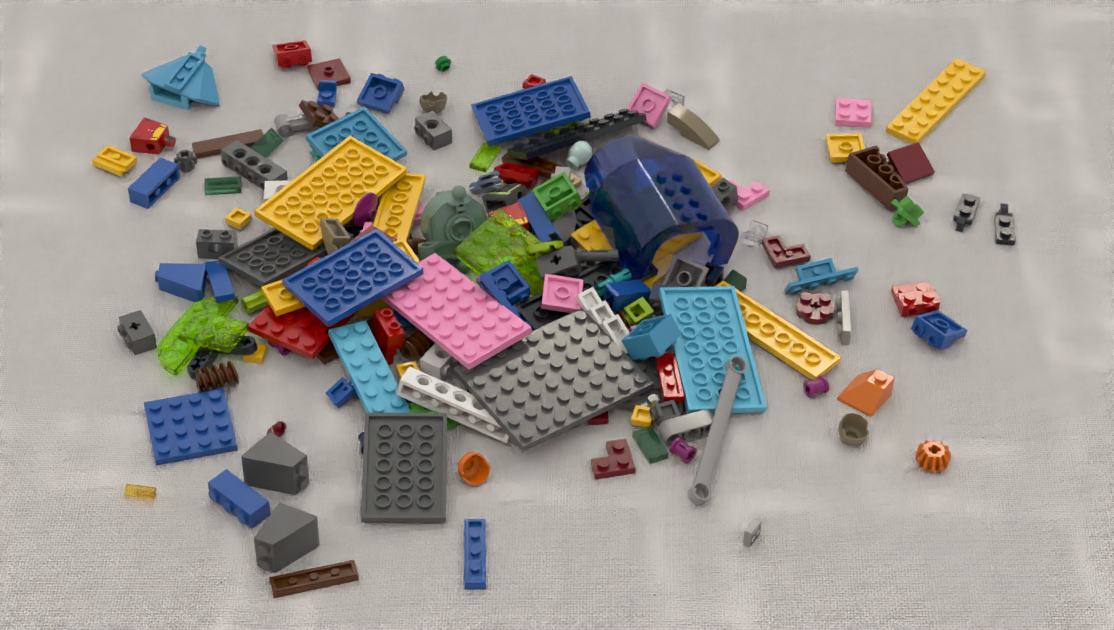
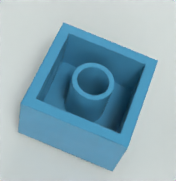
M668 314L643 320L621 341L632 360H646L652 356L657 358L665 354V350L676 343V339L681 335V332L672 315Z

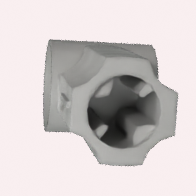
M279 114L274 119L278 135L281 137H288L295 131L311 129V123L304 114L290 117L286 114Z

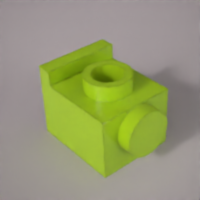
M643 297L624 308L623 313L626 326H635L643 320L653 317L654 310Z

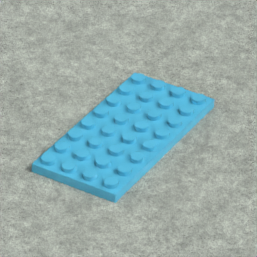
M735 286L659 288L658 293L663 314H671L681 332V335L676 339V343L671 348L672 352L675 353L687 414L705 409L710 410L712 414L715 413L726 375L725 364L732 356L736 355L745 360L747 369L741 375L731 413L765 412L767 406ZM737 364L735 369L740 371V367Z

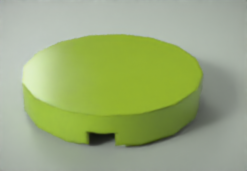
M550 241L528 246L525 248L527 256H535V253L543 255L562 249L564 246L563 241Z

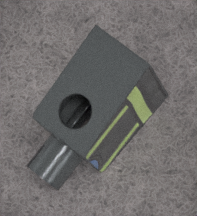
M521 183L505 184L501 188L482 196L487 214L517 203L518 199L526 196V186Z

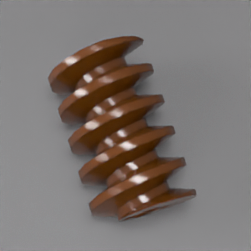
M418 329L411 336L403 340L402 348H399L405 359L417 361L419 356L423 357L425 352L435 342Z
M227 361V367L223 362L220 363L219 369L214 364L211 366V371L207 366L204 367L203 372L200 368L196 369L195 381L200 393L202 387L209 391L210 385L216 390L218 383L224 388L226 381L232 386L234 379L239 384L237 370L231 361Z

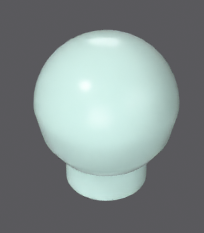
M578 141L574 145L569 146L567 150L568 157L565 163L575 170L579 165L586 164L592 157L591 146L585 141Z

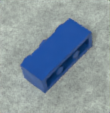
M160 157L129 186L130 202L149 209L180 179L179 164Z
M224 470L208 482V495L213 502L219 503L226 512L232 513L242 524H246L251 529L271 515L269 501L229 470Z

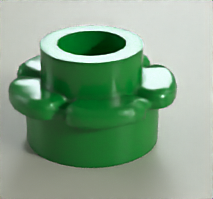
M447 56L439 57L435 61L436 69L442 72L447 71L450 68L451 59H448Z

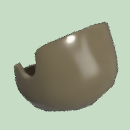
M431 91L427 95H421L419 102L422 109L426 112L434 111L439 113L444 110L448 98L443 92L436 96Z
M846 414L839 423L838 432L840 438L847 444H862L869 434L868 421L859 414Z

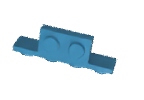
M832 258L799 265L795 268L799 281L789 283L784 291L785 293L797 294L806 288L813 290L823 284L829 286L837 283L839 280L849 281L855 278L854 276L859 270L858 267L836 272Z

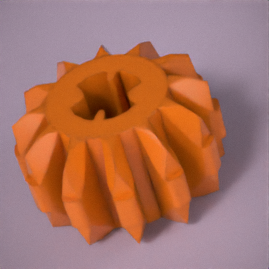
M935 439L932 442L925 440L924 443H920L915 458L918 467H923L924 471L931 470L932 474L934 471L941 473L943 469H947L949 466L951 452L947 445H943L942 441L938 443Z

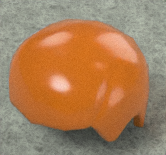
M469 452L462 456L458 462L459 476L470 485H479L485 482L490 474V464L478 452Z

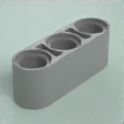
M700 410L665 420L659 424L657 429L665 444L670 447L676 438L681 437L684 443L708 437L714 416L710 410Z

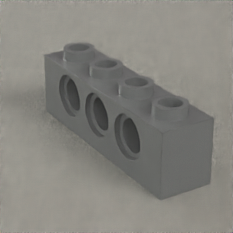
M238 140L221 149L222 164L246 178L249 182L254 183L263 191L265 181H288L285 169Z

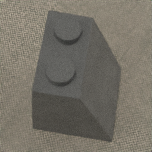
M271 432L241 455L244 482L251 487L296 495L309 484L307 455Z
M279 502L254 537L257 566L276 573L316 549L320 545L317 516Z

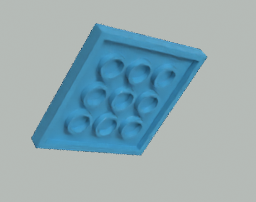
M365 106L306 135V141L321 157L349 136L354 137L394 161L407 156V150Z

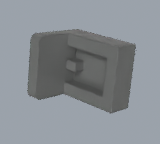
M674 399L663 403L653 400L649 409L650 417L652 420H655L657 426L665 420L681 416Z

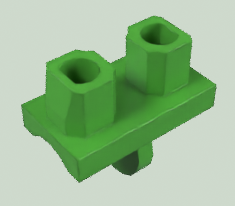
M908 196L900 202L896 199L891 202L898 208V211L893 213L892 217L894 225L900 227L905 225L907 220L915 227L921 224L918 218L924 214V211L919 205L914 204Z

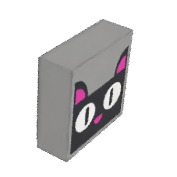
M756 517L753 518L744 530L743 545L749 548L760 535L762 520Z

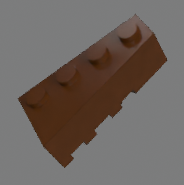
M876 145L849 153L845 172L890 211L898 209L891 202L894 199L899 202L904 199L908 194L909 188L901 177L894 173L893 166L887 164V158L884 154L879 153V147Z

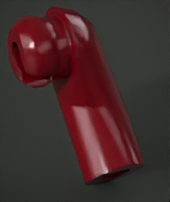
M278 421L268 429L267 434L271 432L280 438L285 433L287 426L283 421Z

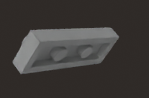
M841 291L840 298L836 299V310H839L837 312V323H840L837 328V336L841 337V345H849L851 334L849 291Z

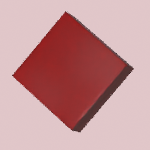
M531 74L522 83V88L527 89L545 84L546 79Z

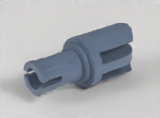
M493 171L480 176L477 182L469 185V188L474 187L469 189L470 192L473 194L478 192L489 193L501 188L502 185H495L501 183V178H493L500 175L499 171Z

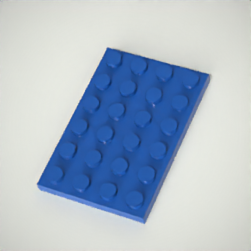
M572 76L471 104L488 147L591 118L590 111Z
M375 229L282 280V284L327 327H330L424 273L423 268L378 229Z

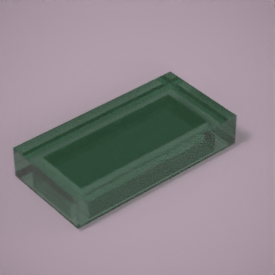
M270 128L250 148L266 158L284 140Z
M241 176L205 178V195L242 193Z
M651 426L633 431L632 437L649 464L668 459L669 453Z

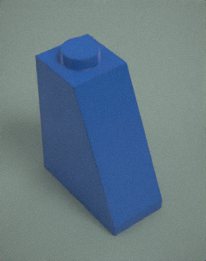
M160 263L159 270L155 271V282H158L159 290L203 304L207 283L206 264Z
M640 279L608 283L604 288L603 301L606 300L611 310L617 314L619 310L623 311L626 306L641 297L648 303L651 290Z

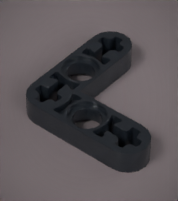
M209 335L204 339L187 366L190 377L195 379L196 369L198 368L202 372L206 366L210 369L218 354H253L258 349L255 338L241 335Z

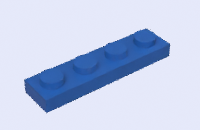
M486 272L482 273L477 278V281L485 292L522 319L519 316L521 313L518 308L509 303L507 294L503 290H499L495 285L497 282L494 277Z

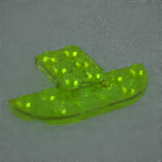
M214 296L194 302L164 335L158 345L157 354L163 369L177 376L195 355L200 346L230 353L246 334L249 325L248 322L227 317L238 304V297L235 296V300L216 303Z

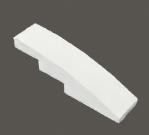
M593 287L579 293L575 298L581 308L628 354L621 340L630 332L618 314L614 315L606 300L602 302Z

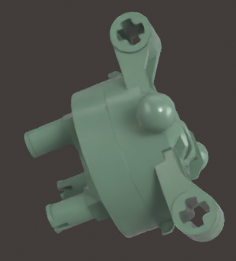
M457 185L452 190L437 192L425 206L421 216V232L427 242L418 244L419 261L436 253L442 259L451 258L458 260L457 269L460 272L466 273L471 269V262L468 258L474 256L475 253H499L507 250L506 231L502 229L487 231L490 218L487 217L484 207L466 194L463 186Z

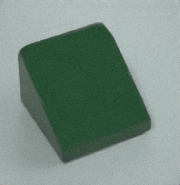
M732 270L724 281L731 286H735L741 292L746 288L747 278Z

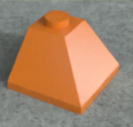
M878 369L858 374L839 394L837 400L872 417L892 395L894 377Z

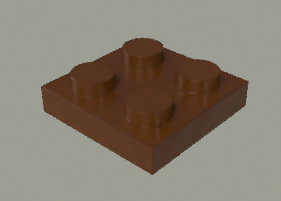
M303 100L299 104L300 109L314 127L322 128L339 119L329 105H319L313 101L307 102Z

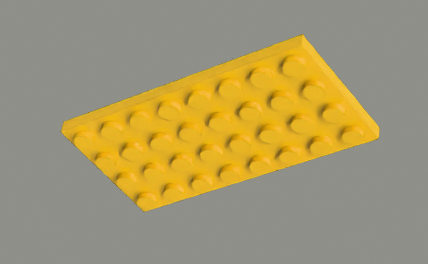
M349 136L254 210V216L313 251L324 242L320 218L339 219L342 226H344L353 218L355 207L365 194L372 192L379 197L407 174V168L354 137Z

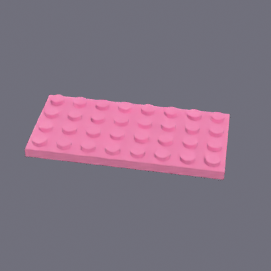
M436 253L420 261L419 265L423 268V275L381 297L383 301L468 370L532 333L531 326L501 305L496 299Z

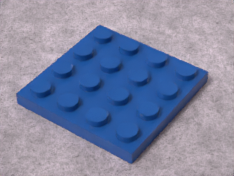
M224 388L144 402L156 466L238 451Z

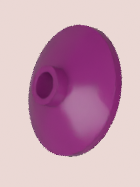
M369 192L357 203L353 213V223L355 226L364 227L365 222H370L376 216L378 206L376 194Z

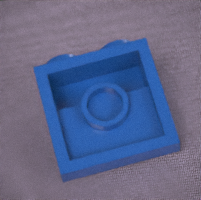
M371 73L357 99V104L389 114L394 103L398 104L405 88L403 83L396 78L390 79L382 74Z
M510 260L487 272L488 275L491 274L497 282L495 285L499 290H503L507 294L508 301L512 306L529 299L531 295L530 286Z
M939 310L916 316L911 327L915 335L926 339L936 349L950 347L953 340L965 337L967 329Z

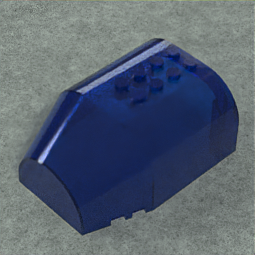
M634 135L616 138L603 145L592 155L584 170L586 187L589 188L588 199L591 200L590 211L613 250H619V260L623 267L629 270L628 274L631 273L632 277L646 276L656 251L665 241L677 235L704 232L711 242L707 252L709 257L713 255L710 263L716 265L728 264L738 240V228L692 158Z

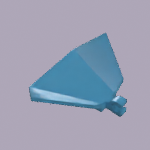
M200 45L194 54L189 52L186 56H181L141 73V76L150 84L197 102L219 106L213 69L205 62L206 54L204 52L206 47Z

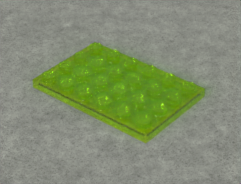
M500 208L453 251L456 257L479 276L510 260L530 286L531 295L529 298L543 292L544 282L536 262V258L541 255L535 253V256H527L525 251L526 247L542 242Z

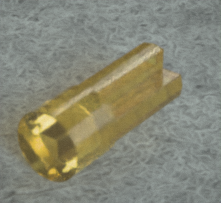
M126 484L125 496L154 500L157 488Z

